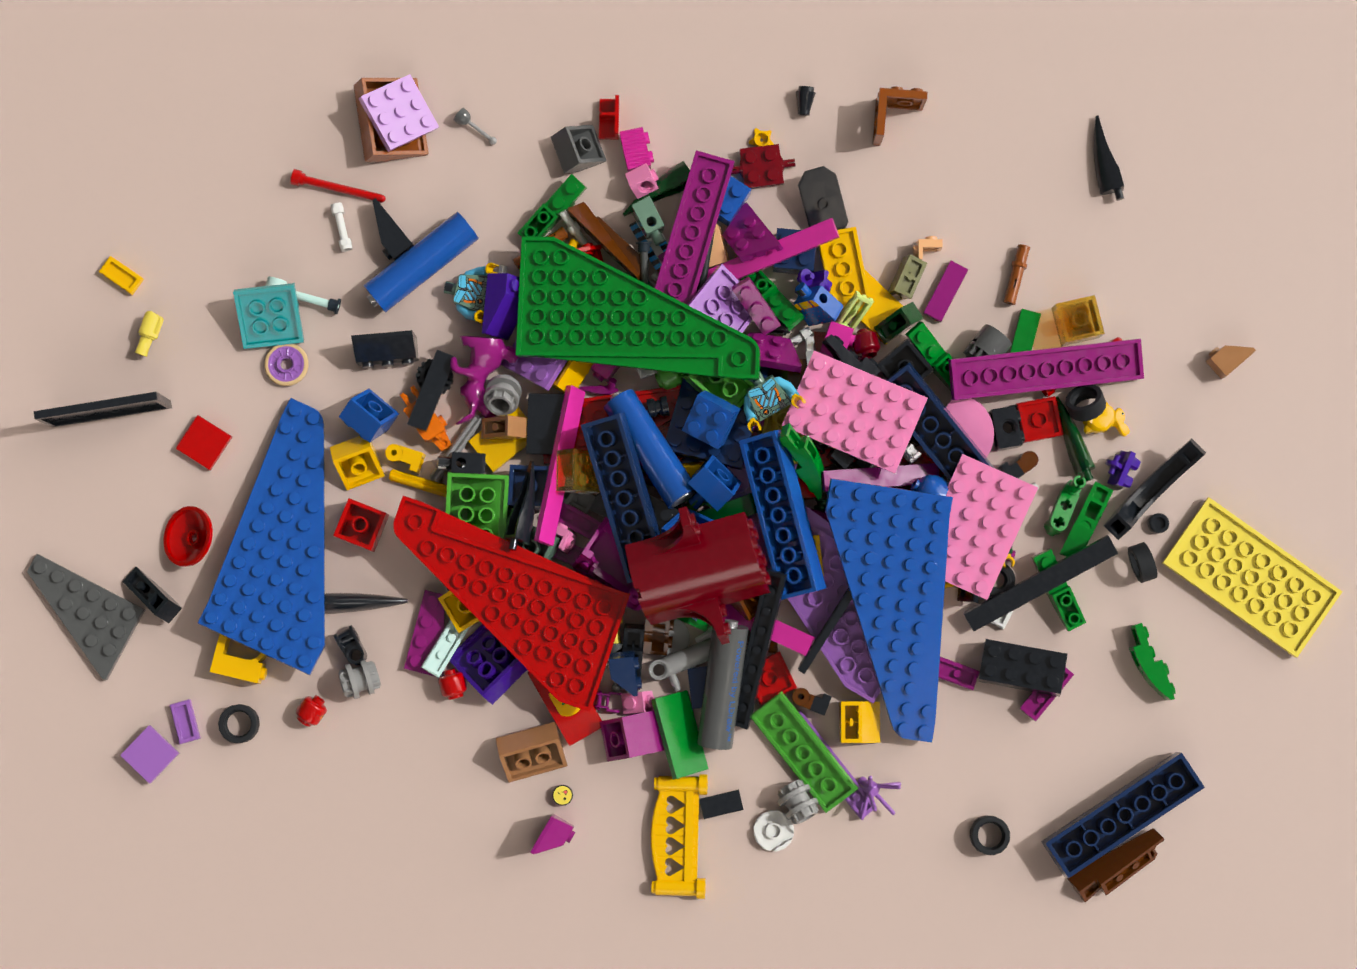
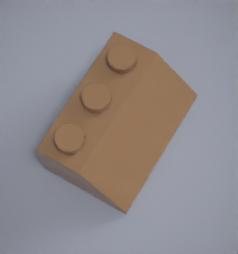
M555 722L496 738L498 754L509 783L568 766Z

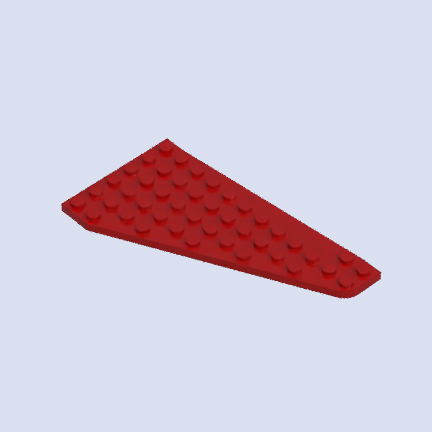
M402 496L393 522L394 532L400 541L559 702L591 712L630 594L610 588L518 545L516 551L509 550V541L424 502Z

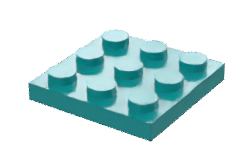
M295 283L234 289L233 294L243 349L304 343Z

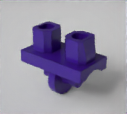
M802 269L798 273L797 281L799 283L804 282L809 288L823 286L830 292L832 282L827 279L829 275L827 270L812 273L809 269Z
M1120 451L1119 455L1115 454L1113 460H1106L1105 464L1110 467L1108 473L1111 474L1107 484L1126 488L1131 487L1133 478L1127 475L1129 469L1136 471L1141 463L1135 457L1136 453Z

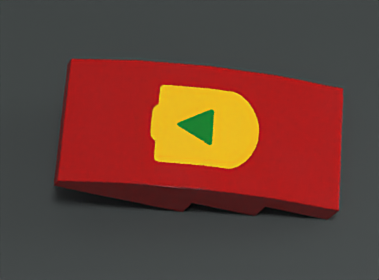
M527 672L569 746L601 728L600 721L602 719L594 705L591 712L559 702L530 672Z

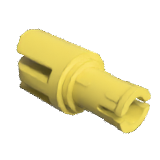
M152 311L145 312L138 330L141 337L134 353L145 357L148 356L152 341L158 339L164 321L163 317Z

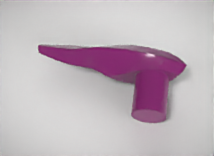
M610 378L607 386H580V389L598 395H610L619 391L615 388L617 382L615 378Z

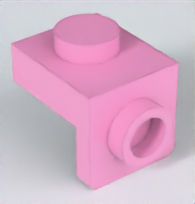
M558 522L556 536L562 539L558 548L568 554L573 549L577 536L568 530V526Z
M652 691L638 692V696H633L630 693L621 694L623 714L654 710L651 701L654 699Z

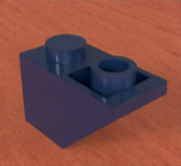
M634 651L610 653L608 660L611 679L631 695L638 696L639 689H642L641 676L637 677L636 672L637 669H640L639 658L634 656Z

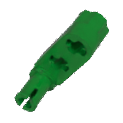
M1080 475L1076 476L1073 480H1069L1060 490L1050 517L1044 524L1046 533L1049 536L1059 535L1067 528L1079 499L1081 488L1086 485L1084 477L1080 479ZM1063 503H1066V504H1067L1066 507H1069V508H1067L1066 510H1063V509H1062L1063 506H1061V505H1062Z

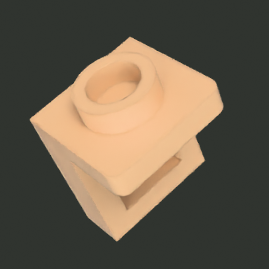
M936 236L918 239L916 245H913V256L922 260L923 251H941L943 239H937Z

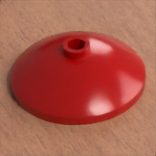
M186 506L175 512L168 521L163 543L165 553L172 563L182 567L193 566L200 562L207 554L212 542L213 528L211 520L204 510L194 506Z

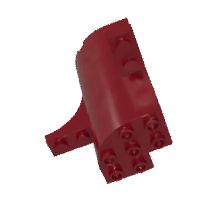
M687 506L679 508V519L669 530L655 537L625 545L634 589H636L639 604L650 625L677 618H696L706 622L716 631L722 645L730 643L728 635L731 634V628L729 623L725 622V616H728L725 605L770 593L768 585L772 583L770 575L766 571L767 561L765 555L762 553L760 545H758L759 535L756 527L754 528L752 518L748 519L745 512L699 524V522H696L694 513L690 514Z

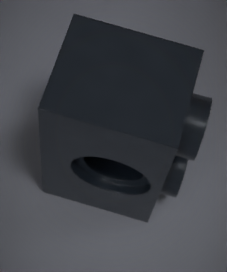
M1015 405L990 410L988 413L993 423L996 451L1022 446L1025 437L1023 430L1019 428L1018 422H1021L1019 410H1016ZM1004 423L1011 425V433H1006L1003 430Z

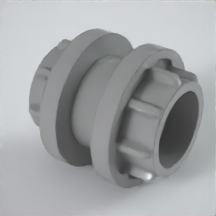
M499 374L492 377L488 381L484 394L485 406L495 415L507 416L513 413L518 408L522 393L520 383L511 375Z
M363 659L360 661L359 667L352 669L350 664L344 665L345 669L339 670L340 683L343 693L347 698L353 696L354 699L360 698L359 692L367 690L369 695L375 693V689L380 688L379 675L373 661L366 662Z
M796 780L778 791L780 799L777 802L780 807L787 806L789 812L785 816L787 820L791 819L794 824H800L810 819L819 810L816 806L819 803L817 798H809L807 793L811 788L809 784L805 785L802 780Z

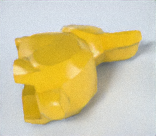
M1107 401L1106 408L1101 415L1090 421H1083L1085 434H1090L1091 432L1095 434L1104 433L1110 427H1115L1121 436L1126 437L1130 430L1124 423L1125 414L1121 408L1114 410L1108 405Z

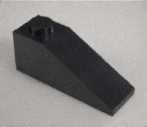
M375 198L372 201L381 244L385 248L382 252L389 260L393 258L395 261L414 245Z
M135 567L122 581L155 616L167 623H170L182 609L169 594L138 567Z

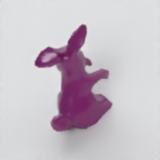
M460 336L463 346L471 348L469 366L459 367L456 357H452L450 367L453 372L467 376V382L460 387V395L469 408V414L458 421L456 425L470 421L475 417L476 410H479L484 418L497 416L484 404V394L486 392L484 385L488 376L500 367L504 359L509 363H516L518 359L516 349L512 346H506L503 339Z

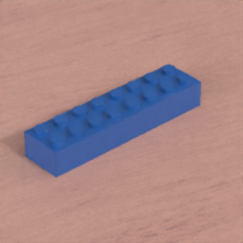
M774 430L740 440L739 444L772 570L788 574L781 599L783 600L825 589L826 584L792 455L780 442L781 430Z

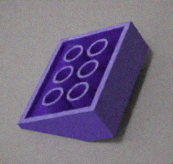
M483 624L456 649L450 659V662L456 669L462 672L468 682L492 705L527 671L526 667Z

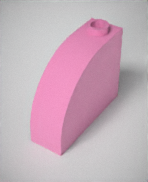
M951 398L946 408L987 458L994 441V428L988 411L975 398L952 400Z

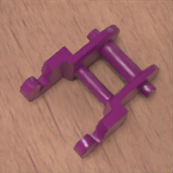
M599 691L596 694L598 695L597 705H594V707H597V710L607 708L606 711L619 713L620 710L609 709V698L611 694L621 696L622 693L609 691V694H603L602 691ZM602 696H607L605 706H601Z

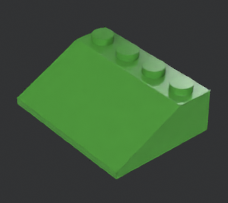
M448 472L445 513L504 539L507 525L509 475Z

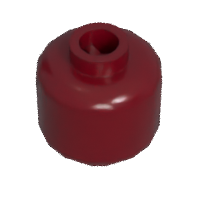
M867 328L858 330L853 342L855 353L860 358H874L880 350L876 332Z

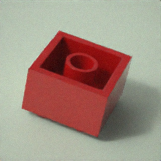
M348 498L333 536L375 552L389 514Z

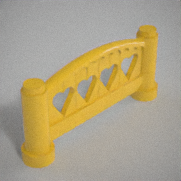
M699 774V777L685 776L674 780L672 776L654 777V790H658L659 794L651 822V853L657 879L652 881L651 893L670 896H696L697 899H705L706 878H697L699 795H707L708 774ZM668 796H674L684 803L685 806L674 813H668ZM670 816L685 825L673 834H668L666 831L668 826L666 819ZM672 837L685 847L672 855H668L666 853V847L668 846L666 839ZM667 858H672L684 868L669 876L665 873L667 868L665 861Z

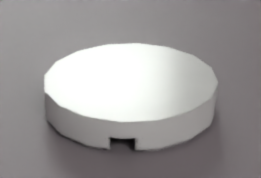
M769 810L757 818L753 834L756 842L763 849L780 851L791 843L794 836V826L791 819L787 820L785 813L778 810Z

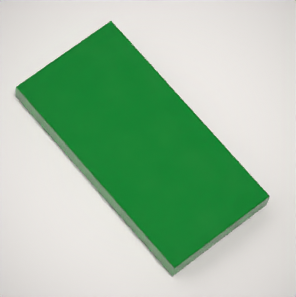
M685 690L652 699L672 779H678L709 769L703 747L697 744L698 728L688 691Z

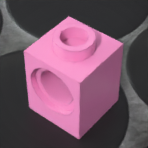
M647 163L625 173L629 186L637 199L659 189L656 183L659 178L654 169L650 170Z

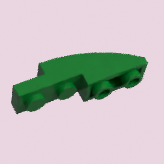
M571 174L551 198L540 206L519 230L518 234L521 237H544L562 219L559 213L563 210L567 211L568 208L576 204L575 201L587 187Z
M762 271L749 275L778 320L788 331L792 330L804 319L803 314L777 289L776 285Z
M919 321L905 335L934 369L933 373L951 391L948 359L953 358L944 351L925 324Z
M788 423L782 427L779 437L780 442L789 450L793 459L798 462L795 470L798 477L806 483L809 491L817 499H820L823 494L822 471H824V467L818 450L808 435L800 437L791 424Z
M1095 481L1059 553L1060 555L1067 557L1087 546L1114 490Z
M1050 548L1031 557L1038 572L1057 562ZM1067 582L1046 592L1068 632L1086 623L1072 589L1067 585Z
M1142 623L1131 625L1130 628L1136 646L1129 647V650L1139 672L1165 700H1174L1176 691L1173 683H1170L1168 679L1169 668L1166 663H1163V660L1154 661L1155 651L1152 646H1149L1147 627L1143 626Z

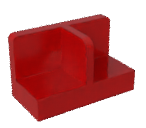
M615 95V99H600L599 140H619V95Z

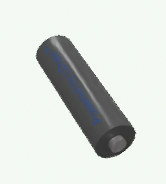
M725 619V622H728L731 628V634L728 635L730 643L722 645L716 631L712 628L697 738L698 745L717 750H729L733 747L749 629L744 625L738 624V621Z

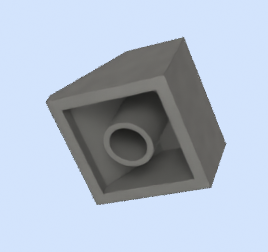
M593 125L567 126L551 136L564 173L580 172L607 161Z

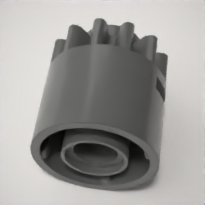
M985 324L963 353L966 357L1003 354L1010 349L1012 343L1002 332L991 325Z

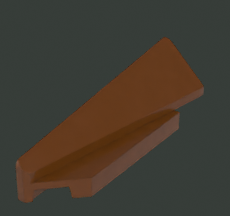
M585 202L567 209L570 217L584 229L586 234L598 245H601L635 279L641 280L640 254L599 216L596 217Z
M1152 828L1098 858L1067 879L1084 902H1087L1100 889L1107 896L1155 860L1158 854L1155 848L1164 841V838Z

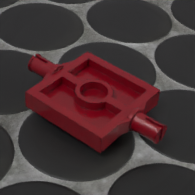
M779 144L742 148L739 150L740 164L739 166H733L731 175L740 174L744 184L749 188L783 185L784 168L796 167L795 158L783 160L780 155Z

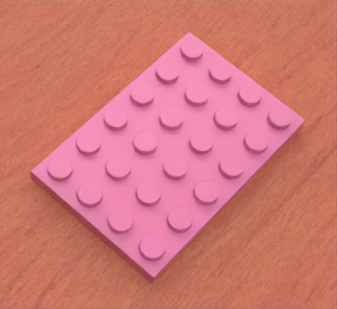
M814 351L797 389V392L806 400V403L804 404L801 400H798L797 406L799 409L791 404L782 426L790 423L799 434L808 435L811 439L895 474L928 398Z
M962 454L949 482V489L946 496L953 497L949 518L945 581L987 600L1038 487Z

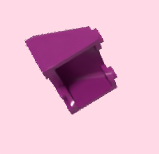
M605 517L574 561L572 567L579 574L610 588L630 594L626 606L632 610L639 611L641 606L638 601L637 591L634 589L633 582L627 583L609 519Z

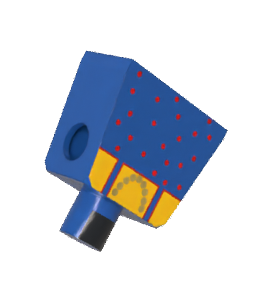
M802 282L795 288L799 295L794 302V306L803 314L808 326L836 321L844 306L823 286L809 288Z

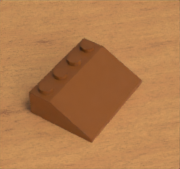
M361 78L353 85L365 162H385L429 154L426 135L388 152L359 101L361 96L400 78ZM413 78L417 88L419 89L417 78Z

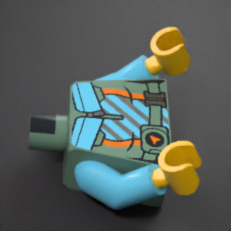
M490 262L486 266L468 270L464 275H459L457 284L446 281L444 293L454 295L453 303L456 305L457 311L465 319L477 321L483 325L482 318L484 316L488 273H497L493 272L495 267H499V265Z
M760 372V380H751L753 385L747 389L748 393L744 396V412L748 422V429L753 434L751 429L754 425H757L760 431V421L790 404L799 409L797 401L801 400L805 404L806 400L799 395L791 382L781 377H774L773 375L764 379Z

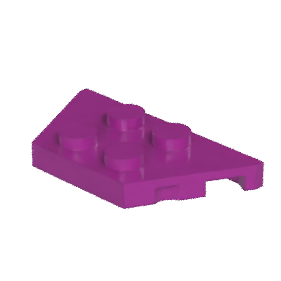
M747 202L743 204L722 235L742 262L751 260L754 257L764 256L766 251L776 249L777 252L783 249L778 240Z
M753 332L747 335L754 339L759 346L760 366L801 373L802 364L790 338Z

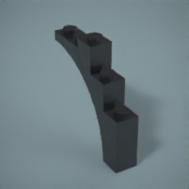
M831 334L822 342L834 359L874 376H877L881 371L878 368L877 362L872 358L864 357L859 361L858 355L850 349L848 351L843 346L844 342L836 335L833 336ZM832 448L826 456L840 470L847 469L856 459V457Z

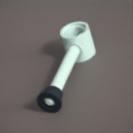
M268 276L265 286L287 284V282ZM296 291L297 300L326 307L327 310L338 314L341 299L335 300L330 298L328 300Z

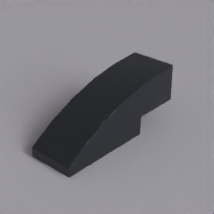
M625 623L622 652L634 651V656L639 658L640 669H637L636 672L637 677H640L642 672L645 625Z

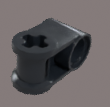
M352 625L344 632L334 634L338 646L350 663L360 665V661L363 659L366 661L367 652ZM359 650L361 657L359 660L354 661L352 654L354 651Z

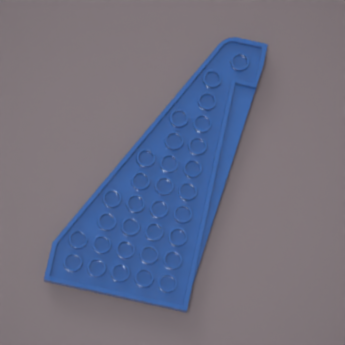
M290 398L280 418L213 591L198 624L307 675H311L325 647L324 421L316 409Z
M830 478L825 513L891 726L904 739L932 743L936 721L949 518L953 497Z

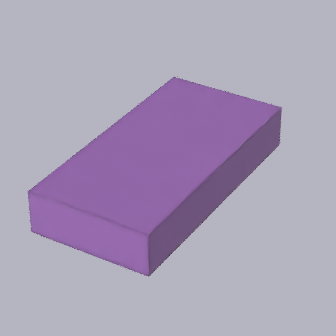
M191 699L170 704L179 744L201 739Z

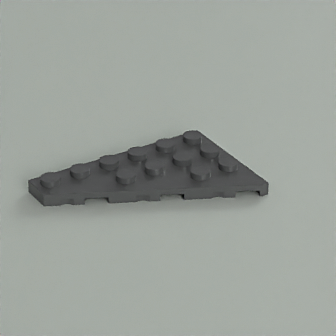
M36 554L27 573L101 678L108 680L145 609L42 555Z

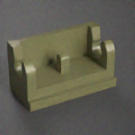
M911 254L904 256L888 292L892 295H900V298L904 300L912 299L927 266V262Z

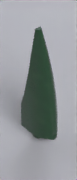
M680 162L659 177V180L656 181L659 189L639 199L636 198L623 213L624 217L632 213L633 204L650 196L653 202L684 191L690 172L685 162Z
M1056 397L1064 434L1063 437L1075 475L1083 473L1086 482L1091 481L1093 476L1090 470L1095 469L1091 455L1069 412L1060 398Z

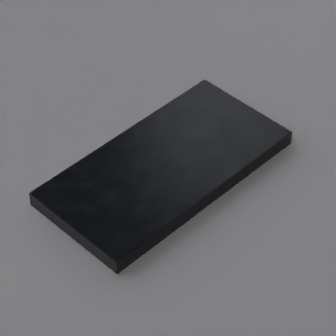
M150 392L33 412L35 420L51 427H59L171 409L172 404L171 400L160 393Z

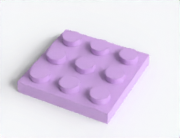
M410 74L359 98L388 152L439 128Z

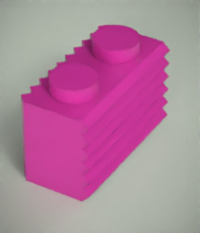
M643 127L620 131L627 171L629 172L645 163L651 169V163H654L652 151H648L647 144H650L648 132H644Z

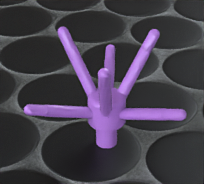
M862 776L858 782L863 786L866 796L860 819L864 820L869 799L873 811H877L874 796L892 815H895V811L878 793L880 788L901 789V782L879 784L872 780V776H869L868 780Z

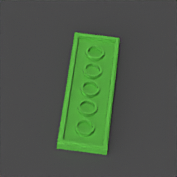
M782 691L752 714L751 719L799 780H802L805 785L809 784L811 788L810 794L817 798L818 804L825 813L858 789L857 785Z

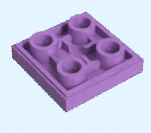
M149 725L120 756L150 784L180 753Z

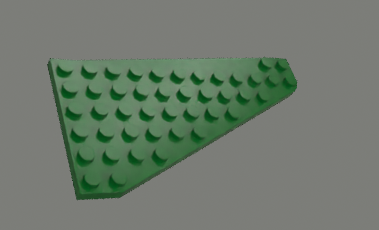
M522 237L516 340L517 357H541L736 380H760V349L756 341L751 337L555 237Z

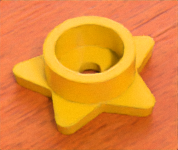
M755 128V136L749 141V144L756 147L774 145L770 140L772 131H760Z

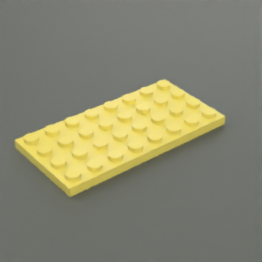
M1209 497L1206 498L1162 562L1166 567L1295 658L1302 652L1343 592Z

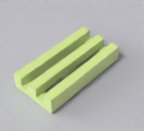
M855 291L835 322L855 330L874 303L873 298H867L866 295H861L860 292ZM865 302L864 306H863L862 309L859 311V313L857 314V316L854 318V320L852 321V323L850 324V326H848V323H849V322L851 321V319L856 315V313H857L858 309L860 308V306L862 305V303Z

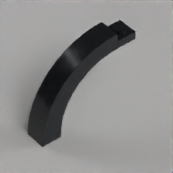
M1191 438L1162 463L1122 503L1104 524V527L1119 540L1135 525L1145 511L1179 477L1200 460L1206 452Z

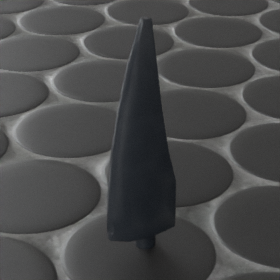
M1097 115L1094 127V162L1100 195L1115 193L1116 200L1119 201L1124 199L1122 192L1124 191L1123 179L1119 166L1106 142L1099 115Z
M534 461L529 462L521 490L507 520L504 539L510 540L508 549L516 551L518 543L530 544L535 510Z
M325 593L326 613L356 612L408 603V599L376 594Z

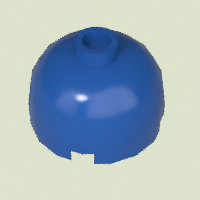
M926 475L920 480L916 479L910 489L912 491L946 496L949 483L937 475Z

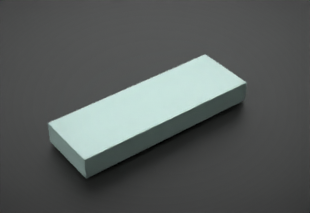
M449 620L421 668L439 678L469 628L458 633L452 621Z

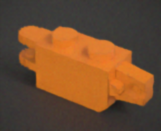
M413 385L410 387L411 392L418 398L419 392ZM403 392L400 396L407 405L403 411L410 418L416 401L411 404L408 396ZM434 412L427 432L417 429L425 442H433L442 452L452 445L446 434L448 431L445 426L448 424L442 415L437 417Z

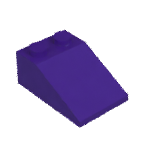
M488 273L482 334L509 340L518 320L520 277L508 273Z

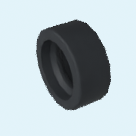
M1096 385L1078 386L1071 390L1065 399L1071 418L1076 421L1083 422L1095 419L1106 408L1103 392ZM1095 399V401L1087 406L1077 407V404L1083 400Z
M1142 542L1128 548V556L1138 581L1144 583L1157 578V567L1147 544Z
M243 704L231 705L220 715L218 722L219 731L229 742H248L258 733L260 726L259 716L250 706ZM235 712H244L251 719L250 730L242 736L233 735L227 726L228 718Z
M985 815L978 818L972 824L970 840L977 851L986 855H996L1007 848L1010 842V831L1002 819ZM987 823L997 825L1002 833L1000 843L992 848L983 846L978 839L980 827Z

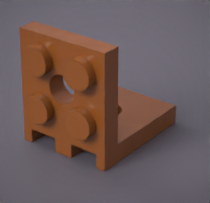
M898 86L891 87V89L879 88L875 103L872 145L880 146L885 133L886 108L922 111L927 101L928 92L920 88L903 90L902 87Z

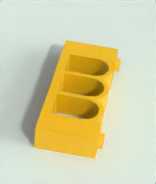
M219 634L210 672L261 684L262 680L266 679L268 671L265 668L266 664L261 662L267 658V655L260 653L258 657L252 660L227 655L231 639Z

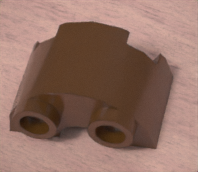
M645 618L643 654L667 656L668 648H672L673 636H669V630L673 631L674 619L650 625L647 618Z

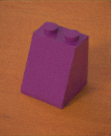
M654 710L600 721L607 762L665 750Z

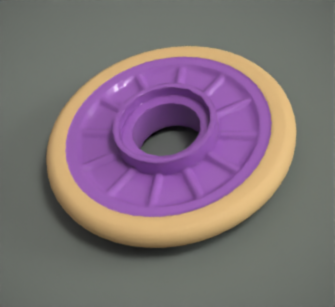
M296 344L276 345L266 355L264 363L266 374L271 381L281 386L297 384L307 373L308 357L304 350ZM290 359L292 366L287 370L282 369V361Z

